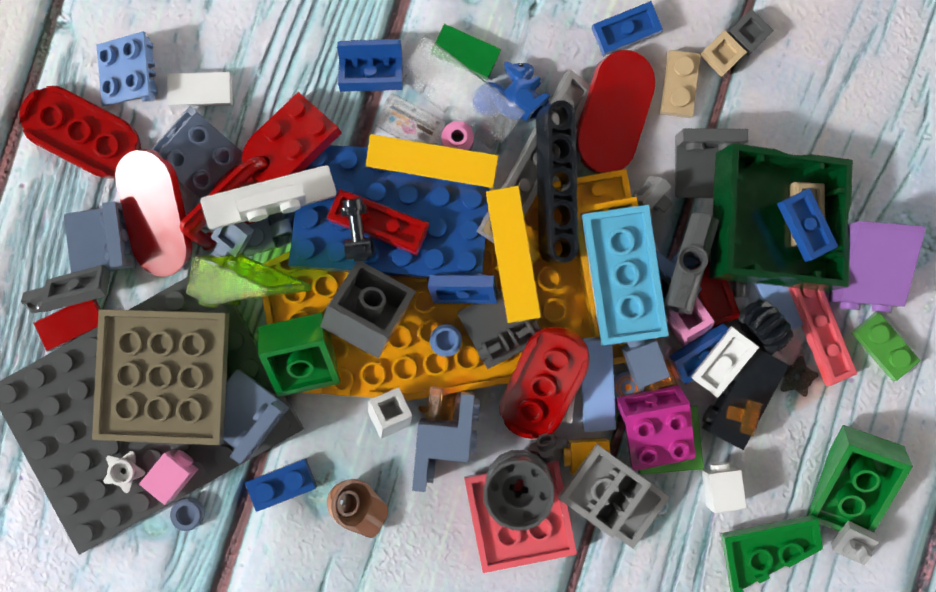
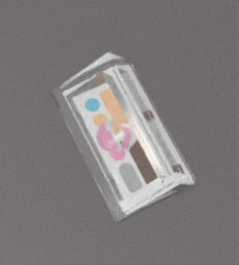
M392 94L386 99L375 126L399 139L436 145L447 122L404 98Z

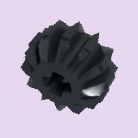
M758 299L756 302H752L745 307L744 311L739 314L738 322L747 338L757 344L759 349L770 355L781 351L794 336L791 325L786 321L785 316L768 301Z

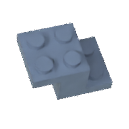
M461 391L459 421L432 418L420 419L417 430L412 491L425 492L427 483H433L436 459L468 462L469 453L476 454L477 430H471L472 420L479 421L480 399L474 398V391Z

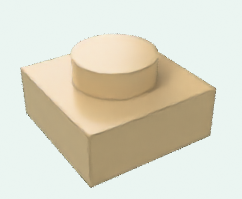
M724 30L701 53V57L722 77L746 51Z

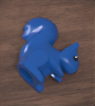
M506 61L504 62L505 72L512 80V83L506 89L497 83L489 82L483 84L474 95V107L485 117H497L502 113L512 120L532 122L536 119L539 110L547 106L550 95L546 92L540 95L536 93L535 90L541 85V78L539 76L532 78L534 68L531 64H512Z

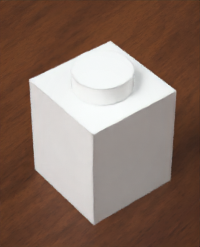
M399 387L369 400L368 413L381 439L410 426L412 414Z
M715 462L710 464V469L701 470L707 508L714 513L747 509L740 469L733 465L730 466V462Z

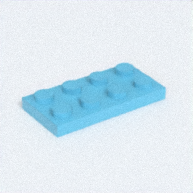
M649 205L583 214L582 222L601 346L669 336Z

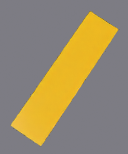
M370 134L366 167L494 188L499 155Z
M519 186L486 191L507 321L511 323L541 318Z

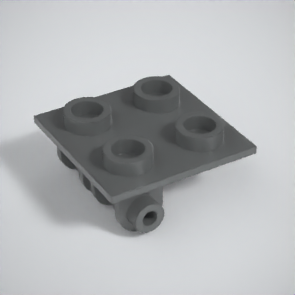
M502 288L498 290L497 304H472L457 312L487 369L523 351L528 340L536 332L540 331L535 319L508 323Z

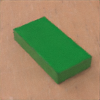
M446 24L443 25L431 51V55L486 80L489 79L501 53L500 48Z

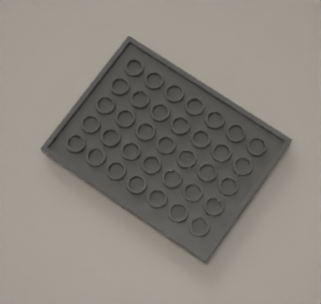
M213 264L204 267L129 309L138 311L229 313L226 382L236 370L241 369L290 407L250 459L304 429L287 396H277L259 358L258 344ZM98 327L0 381V411L79 555L241 465L230 457L235 448L225 440L222 445L92 440ZM172 449L176 451L181 450L193 459L194 462L192 464L198 470L176 498L164 505L141 487L139 483L165 452ZM134 451L135 464L145 471V475L133 480L131 490L128 493H125L120 486L105 484L103 480L107 475L109 467L106 457L115 456L122 458L128 452ZM122 468L121 473L125 474L126 469Z

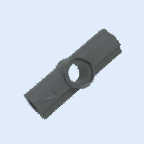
M702 212L691 213L664 301V307L681 314H692L719 220L712 215ZM693 257L697 259L700 267L695 270L688 269L684 266L683 259Z

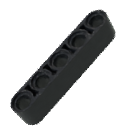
M559 100L540 109L536 116L539 253L542 259L548 263L570 262L578 253L576 115L570 103ZM552 111L558 114L560 119L559 125L555 124L552 120ZM553 143L560 148L559 158L553 154ZM554 176H557L561 182L559 191L553 186ZM556 208L561 212L562 216L559 224L553 216ZM557 240L562 245V253L560 254V256H558L554 250V246Z

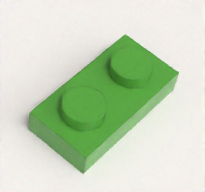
M874 312L851 332L893 381H898L921 361L880 312Z

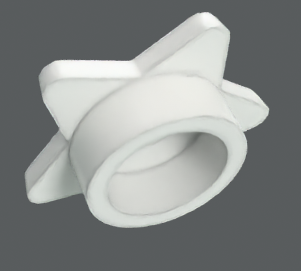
M134 451L128 452L122 458L115 456L106 457L109 467L107 475L103 480L105 484L120 486L125 493H128L131 490L133 480L145 475V471L135 464ZM122 468L126 469L125 474L121 473Z

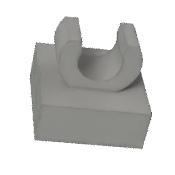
M649 175L632 194V197H637L638 206L649 205L650 210L652 208L655 211L660 209L665 213L673 204L665 196L672 186L662 177Z
M847 521L833 539L831 545L834 552L865 565L872 557V551L878 545L879 539L876 533Z

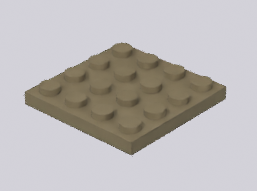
M99 309L92 440L198 445L224 444L229 313Z

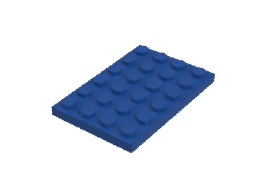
M329 145L303 170L306 171L327 165L337 193L339 189H342L430 224L418 255L372 238L375 255L374 257H368L367 261H362L387 276L429 279V275L473 276L478 273L483 274L486 238L476 231L488 212L486 191H490L489 187L366 167L368 152L366 147ZM336 197L301 206L300 209L295 211L288 264L290 268L350 273L356 264L354 259L347 260L344 250L345 240H351L350 229L330 222L327 219V215Z

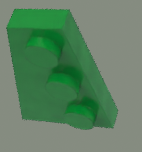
M814 514L721 533L730 592H744V588L757 581L760 584L768 580L770 574L782 567H791L823 549L819 519Z

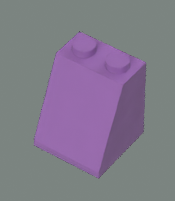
M865 221L848 224L850 239L849 287L830 291L829 302L840 303V309L860 310L861 305H872L871 311L892 312V307L905 306L923 242L925 226Z

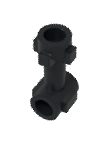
M362 198L343 200V207H341V215L348 216L351 240H345L344 242L345 255L347 260L354 259V262L367 261L368 257H374L375 255L372 237L365 238L361 214L367 213V206L363 204Z

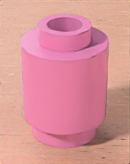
M454 121L443 129V146L472 151L474 134L468 124L462 121ZM461 135L464 139L461 142H455L452 140V137Z

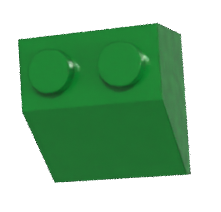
M323 313L258 327V355L278 397L340 384V376L330 332L320 327L324 317Z

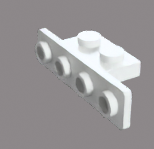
M325 165L202 197L200 202L207 226L210 230L244 221H260L267 218L268 215L278 212H294L300 209L301 206L334 198L337 192L330 169Z

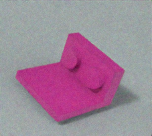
M679 385L617 397L618 409L626 426L630 463L634 471L695 458L690 403Z

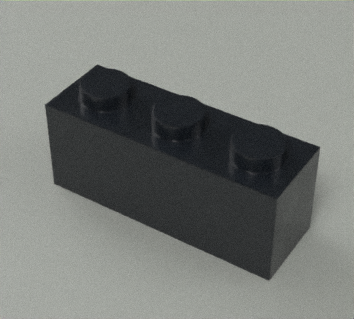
M758 348L717 398L714 406L710 405L706 409L702 421L705 422L702 429L744 450L789 365Z

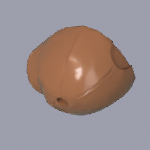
M357 479L341 481L330 490L327 497V508L332 518L343 528L368 538H373L378 534L388 515V507L368 484Z

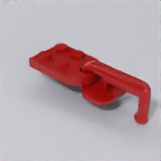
M297 92L249 138L243 149L242 164L233 167L221 177L208 196L302 172L342 132L337 125L300 92ZM200 202L184 217L179 228L184 235L205 251L212 250L216 245V242L210 238L212 233H204L201 230L207 222ZM244 221L247 225L254 223V222Z

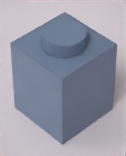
M654 338L627 342L628 344L620 346L633 382L639 389L670 377L658 342Z

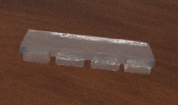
M426 35L422 37L404 66L408 71L403 78V82L419 94H422L427 86H429L430 89L426 93L425 99L443 113H446L451 105H453L454 109L449 115L453 121H462L468 124L471 129L478 124L479 127L474 133V137L490 149L498 141L501 143L505 142L525 113V111Z

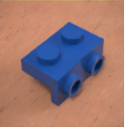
M383 39L337 42L339 56L338 86L340 92L403 90L401 40Z

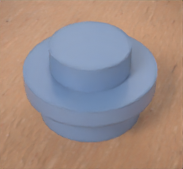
M448 324L440 325L432 331L430 345L436 354L444 357L452 356L459 351L462 345V336L456 327Z

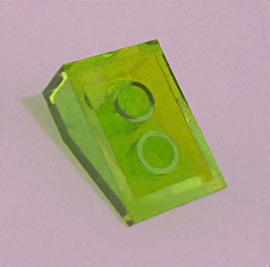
M231 254L193 256L186 294L198 299L200 305L214 308L218 307L221 303L241 305L242 301L308 292L311 290L312 285L241 254L237 257Z

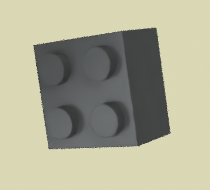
M358 261L328 304L320 327L379 359L405 315L416 291L364 262Z

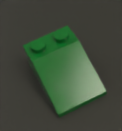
M843 425L828 452L807 516L814 514L819 519L820 525L840 531L847 521H850L875 532L913 468L905 446Z

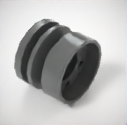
M510 450L499 455L491 463L484 484V504L489 515L499 525L511 530H528L540 525L550 514L554 504L552 474L547 463L537 454L527 450ZM517 479L523 480L524 486H522L521 491L515 490L514 484H516Z

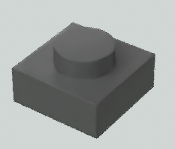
M750 9L728 31V34L746 51L745 54L749 56L774 30L753 9Z

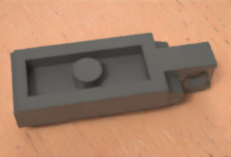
M100 265L47 279L45 286L42 288L23 292L21 303L31 313H38L105 297L111 272L105 265Z

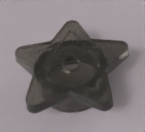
M799 356L792 365L788 366L784 373L780 390L786 392L795 389L802 396L806 397L808 395V387L814 379L819 377V374L810 370L806 366L804 357ZM795 374H799L800 378L798 380L795 379Z

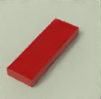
M339 189L327 215L328 221L350 229L348 216L341 215L343 200L362 198L363 204L367 206V213L361 214L364 235L418 255L430 228L428 222Z

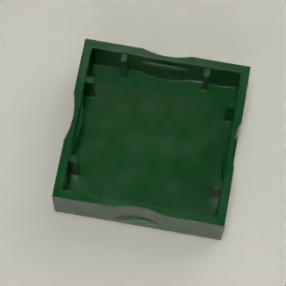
M732 143L716 152L712 216L718 219L719 223L711 247L709 278L826 292L849 287L850 239L848 216L852 201L853 160L815 154L792 155L777 149ZM794 182L824 184L825 220L838 245L837 248L807 262L804 261L798 247H791V233L777 203L790 197V184Z

